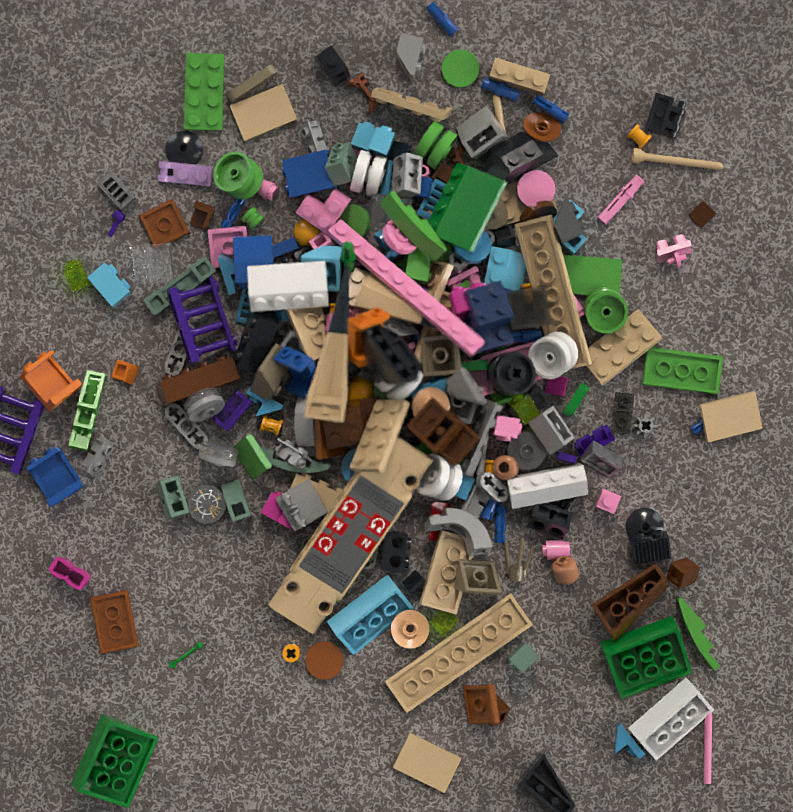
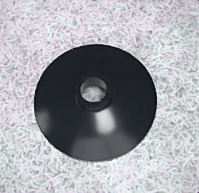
M190 131L176 132L171 135L166 143V157L169 162L196 165L202 158L203 144L200 138ZM183 145L187 146V150L185 152L180 151V148Z
M639 508L633 511L626 521L628 537H633L637 533L646 535L652 534L655 530L664 531L662 517L650 508ZM644 523H647L649 525V529L647 531H644L642 529V525Z

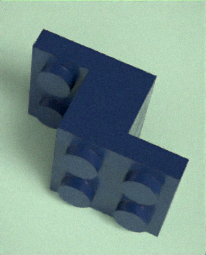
M501 281L465 290L464 295L470 308V312L464 318L466 325L472 331L487 339V342H484V345L477 351V354L512 345L514 339L508 323L512 320L514 314Z

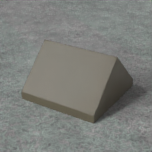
M446 335L421 338L424 376L455 374L461 368L459 347Z
M459 559L457 561L454 589L464 593L501 595L502 592L494 562Z

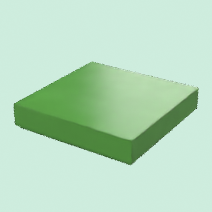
M252 434L246 436L232 447L252 480L272 467Z

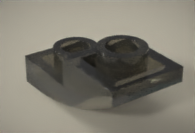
M615 392L611 433L630 434L634 394Z

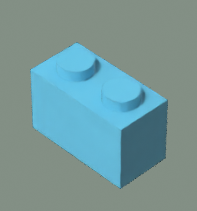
M103 263L87 278L108 303L115 308L131 294L129 291L131 286L124 278L122 280L118 278L116 274L119 272L112 264L108 266L106 263Z

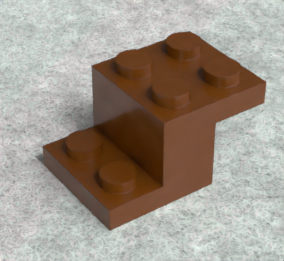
M380 397L348 400L344 422L323 420L327 449L358 445L376 400H380Z
M431 397L407 425L429 448L436 453H440L454 467L462 461L481 439L454 412L448 411L434 397Z

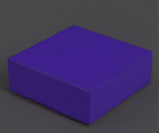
M557 452L556 460L574 464L576 463L577 456Z

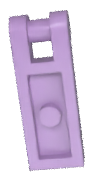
M159 161L160 174H158V181L211 186L212 166ZM168 169H174L173 175H168Z

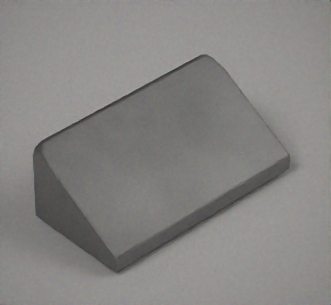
M593 441L580 457L581 461L608 477L622 469V458L596 441Z

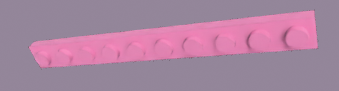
M340 219L327 231V235L341 247L345 241L352 242L354 252L356 253V260L470 357L484 345L485 341L343 220Z

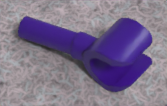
M116 210L112 215V218L116 221L108 233L111 237L117 226L125 219V214L121 210Z

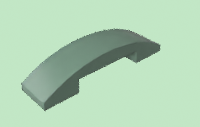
M204 256L181 275L152 293L143 301L152 314L156 316L171 306L167 295L168 289L177 287V290L181 292L194 289L217 271L208 258Z
M260 446L271 464L288 471L313 473L324 471L331 467V463L312 459L313 462H311L310 466L305 465L304 468L297 469L285 460L275 458V449Z

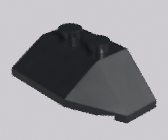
M519 132L489 149L484 173L507 182L506 185L522 177L525 173L533 171L558 157V154L549 142H540L528 136L527 133Z
M380 323L360 330L365 356L385 384L403 386L418 380L422 364L399 334L382 327Z

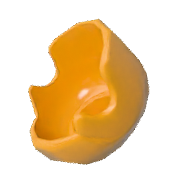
M302 219L295 225L293 235L299 245L312 247L309 241L323 231L307 220Z
M356 377L350 380L352 385L347 390V401L374 396V387L367 378Z

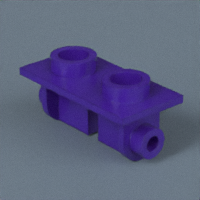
M601 425V427L592 431L593 435L589 436L587 434L577 439L574 447L582 456L593 441L605 446L616 439L610 432L611 430L608 425Z

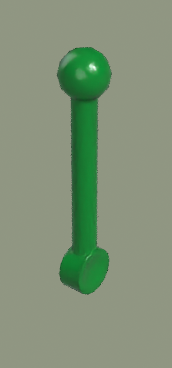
M197 642L196 646L187 651L185 654L177 658L175 661H170L169 667L175 668L178 662L186 658L195 650L202 649L203 643Z

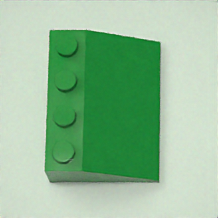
M457 163L452 170L447 184L443 188V192L435 205L428 223L443 243L473 252L507 182L470 166Z
M673 616L626 632L616 642L612 638L600 642L620 699L693 673L679 628Z
M101 714L71 785L80 793L129 808L159 737L119 719Z

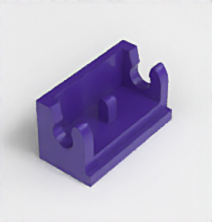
M236 389L225 402L224 408L213 416L212 419L229 432L253 402Z

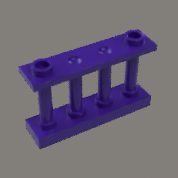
M213 276L206 280L208 285L184 292L178 291L177 287L170 288L167 291L189 365L197 363L201 354L225 347H228L229 353L236 350L237 341L235 336L231 335L218 294L220 287L217 280L214 281ZM208 292L211 293L213 303L191 310L183 309L181 302L184 299ZM216 310L218 322L194 329L192 327L189 328L187 322L189 318ZM222 329L225 340L201 347L195 346L193 341L195 336Z
M0 386V405L3 401L29 410V413H31L29 420L25 421L0 413V421L22 428V431H24L23 437L19 439L0 433L1 442L16 446V449H18L16 457H9L0 453V462L9 464V467H12L10 472L21 474L44 405L39 399L29 403L4 394L6 388Z

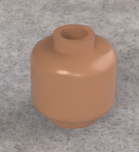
M506 455L498 457L492 467L495 476L506 481L516 477L519 471L516 459Z
M561 556L552 564L555 579L560 584L570 585L579 577L576 561L572 557Z

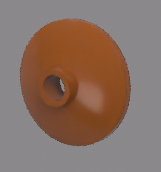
M535 112L525 118L523 127L527 135L534 140L551 142L557 139L561 133V126L558 120L550 115L547 116V113Z

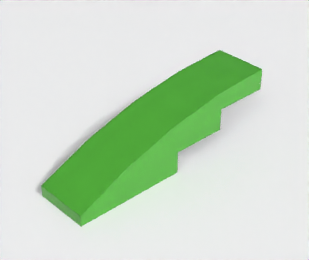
M395 191L388 193L379 203L402 233L433 261H437L447 251L426 219L420 220L411 205L404 206Z
M91 370L86 372L77 404L78 408L68 445L69 448L88 452L106 378L104 373Z
M681 597L676 598L689 636L699 653L715 671L720 665L708 652L713 645L701 632L707 626Z

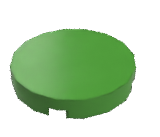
M458 49L445 56L441 72L449 85L455 88H465L476 81L479 75V63L471 52Z
M348 204L338 221L340 219L343 220L361 237L365 238L367 231L370 229L371 219L369 213L360 205Z

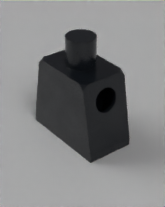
M332 45L314 57L335 87L350 77L347 66Z

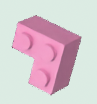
M338 189L331 193L325 203L314 195L308 194L296 211V214L327 234V231L338 221L352 199Z

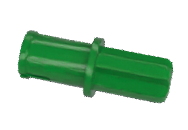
M345 241L341 253L343 269L345 271V268L348 266L349 272H352L355 269L356 253L354 252L353 243Z

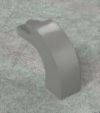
M298 396L294 416L297 446H302V449L309 453L307 456H316L314 419L304 417L306 400Z
M446 508L441 515L435 514L430 516L424 524L425 532L451 530L459 534L465 542L468 556L487 554L492 548L489 534L484 525L466 511Z

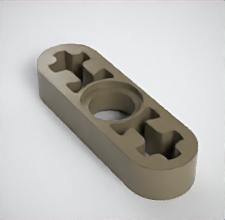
M271 64L231 90L226 96L233 104L252 92L254 87L258 88L273 78L278 72Z

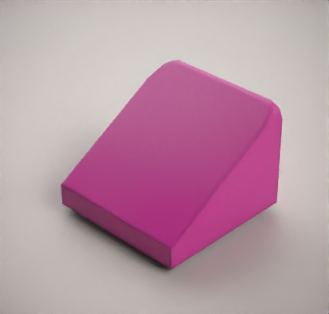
M560 376L554 379H547L544 393L564 397L568 378Z

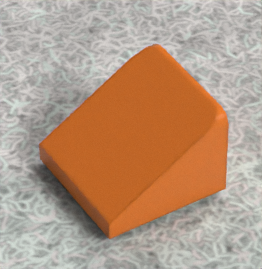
M117 359L111 377L133 385L139 367Z

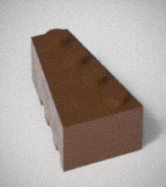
M222 356L215 359L216 362L209 365L208 362L197 365L198 369L191 371L190 368L179 371L180 375L173 377L170 374L162 377V381L155 387L163 408L174 401L180 402L190 398L192 395L196 396L209 391V389L213 390L239 380L240 377L233 358Z
M654 564L600 598L591 606L614 642H616L669 587V583L659 566Z

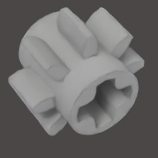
M644 414V419L636 417L639 421L638 424L633 425V427L638 428L636 435L643 433L644 438L647 437L648 432L654 435L652 429L658 427V425H653L652 421L655 418L647 419V414ZM642 421L644 423L649 422V430L641 429V427L643 426L641 423Z

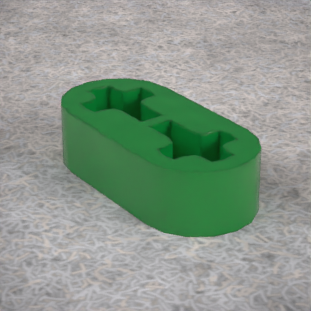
M488 360L461 362L460 366L469 372L483 371L488 368Z
M582 382L580 383L562 413L569 418L572 417L589 387Z

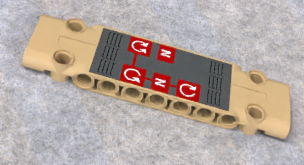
M397 436L383 473L356 471L292 564L289 575L284 577L283 584L268 605L308 632L315 634L326 616L331 614L334 604L343 598L412 496L411 492L419 486L420 479L433 462V459ZM408 476L415 477L412 483H406L405 479ZM290 582L297 584L293 589H289L286 586ZM322 602L328 603V606L324 609L318 607Z

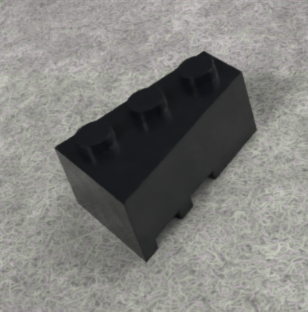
M250 308L238 350L235 351L233 357L237 369L257 374L280 325L274 310L251 312Z
M540 753L516 782L549 812H572L576 807L544 753Z

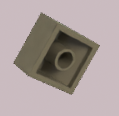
M277 343L259 368L250 388V391L268 401L271 400L273 395L278 396L282 389L280 384L282 382L286 383L290 376L288 367L275 362L273 359L282 350Z

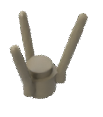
M505 539L506 574H509V580L523 581L524 576H527L534 547L530 549L523 568L521 560L524 539L520 540L517 564H512V567L510 565L508 540Z

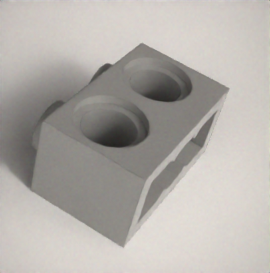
M406 152L394 158L391 192L395 191L398 197L406 199L420 194L423 157Z

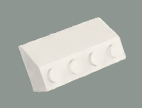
M325 261L247 267L251 312L328 306Z
M581 463L519 474L506 481L512 509L588 495L587 478Z
M685 678L628 729L657 761L703 721L709 713H712L714 709L694 685Z

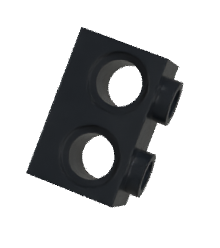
M546 503L536 504L530 512L526 527L563 540L569 529L573 513Z
M387 532L384 537L381 570L404 572L405 568H409V557H406V549H410L411 538H408V533ZM395 537H400L403 540V544L399 548H395L392 545V539ZM393 556H398L401 559V564L398 567H393L390 564V559Z

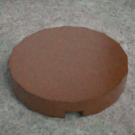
M322 641L315 643L309 648L306 653L305 663L307 670L312 676L317 679L327 680L339 674L343 667L344 659L342 651L337 645L332 642Z

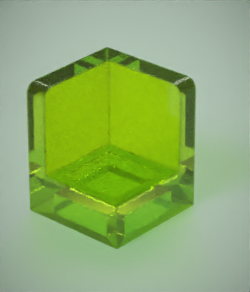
M440 610L429 623L444 636L459 619L453 613Z

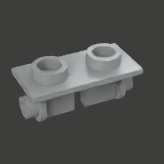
M316 120L304 123L301 126V134L306 140L307 154L327 150L325 141L317 140V138L323 137L320 124Z
M102 435L96 438L91 447V450L96 453L94 455L91 453L87 454L82 462L83 466L81 469L97 476L102 470L107 456L111 454L115 443Z
M279 438L277 439L281 442L275 448L277 457H280L297 469L304 468L307 460L313 462L307 456L309 453L301 447L296 449V445L286 439L284 442Z
M476 483L471 489L469 498L462 504L461 509L478 519L484 508L479 505V502L482 501L486 504L490 497Z

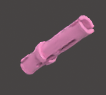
M635 175L625 187L621 188V192L601 214L597 216L598 219L607 225L612 217L629 199L634 197V193L645 183L643 179Z

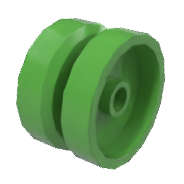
M437 121L431 124L413 152L414 155L423 157V160L431 153L427 160V166L433 170H436L440 163L445 160L458 136L453 131L448 130L440 138L443 132V125Z
M235 151L223 155L214 167L213 177L215 184L219 189L238 200H246L254 196L262 185L263 173L261 167L241 152Z
M600 287L588 294L584 301L583 311L589 325L594 330L600 333H612L624 326L628 318V308L624 298L617 290L610 287Z

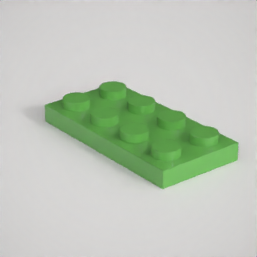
M186 53L184 130L223 131L224 54Z

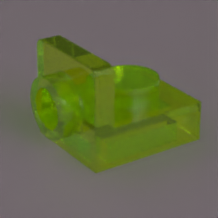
M72 259L65 263L63 271L73 292L91 285L80 259Z
M525 392L514 395L508 401L524 425L540 415L533 400Z

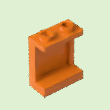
M377 307L348 319L349 361L360 368L370 364L365 356L360 330L378 323L383 327V321L390 319L389 313Z
M53 350L48 353L44 351L36 358V362L27 363L22 368L23 373L20 375L23 382L49 412L76 393L82 386L78 378L73 381L52 356L55 352Z

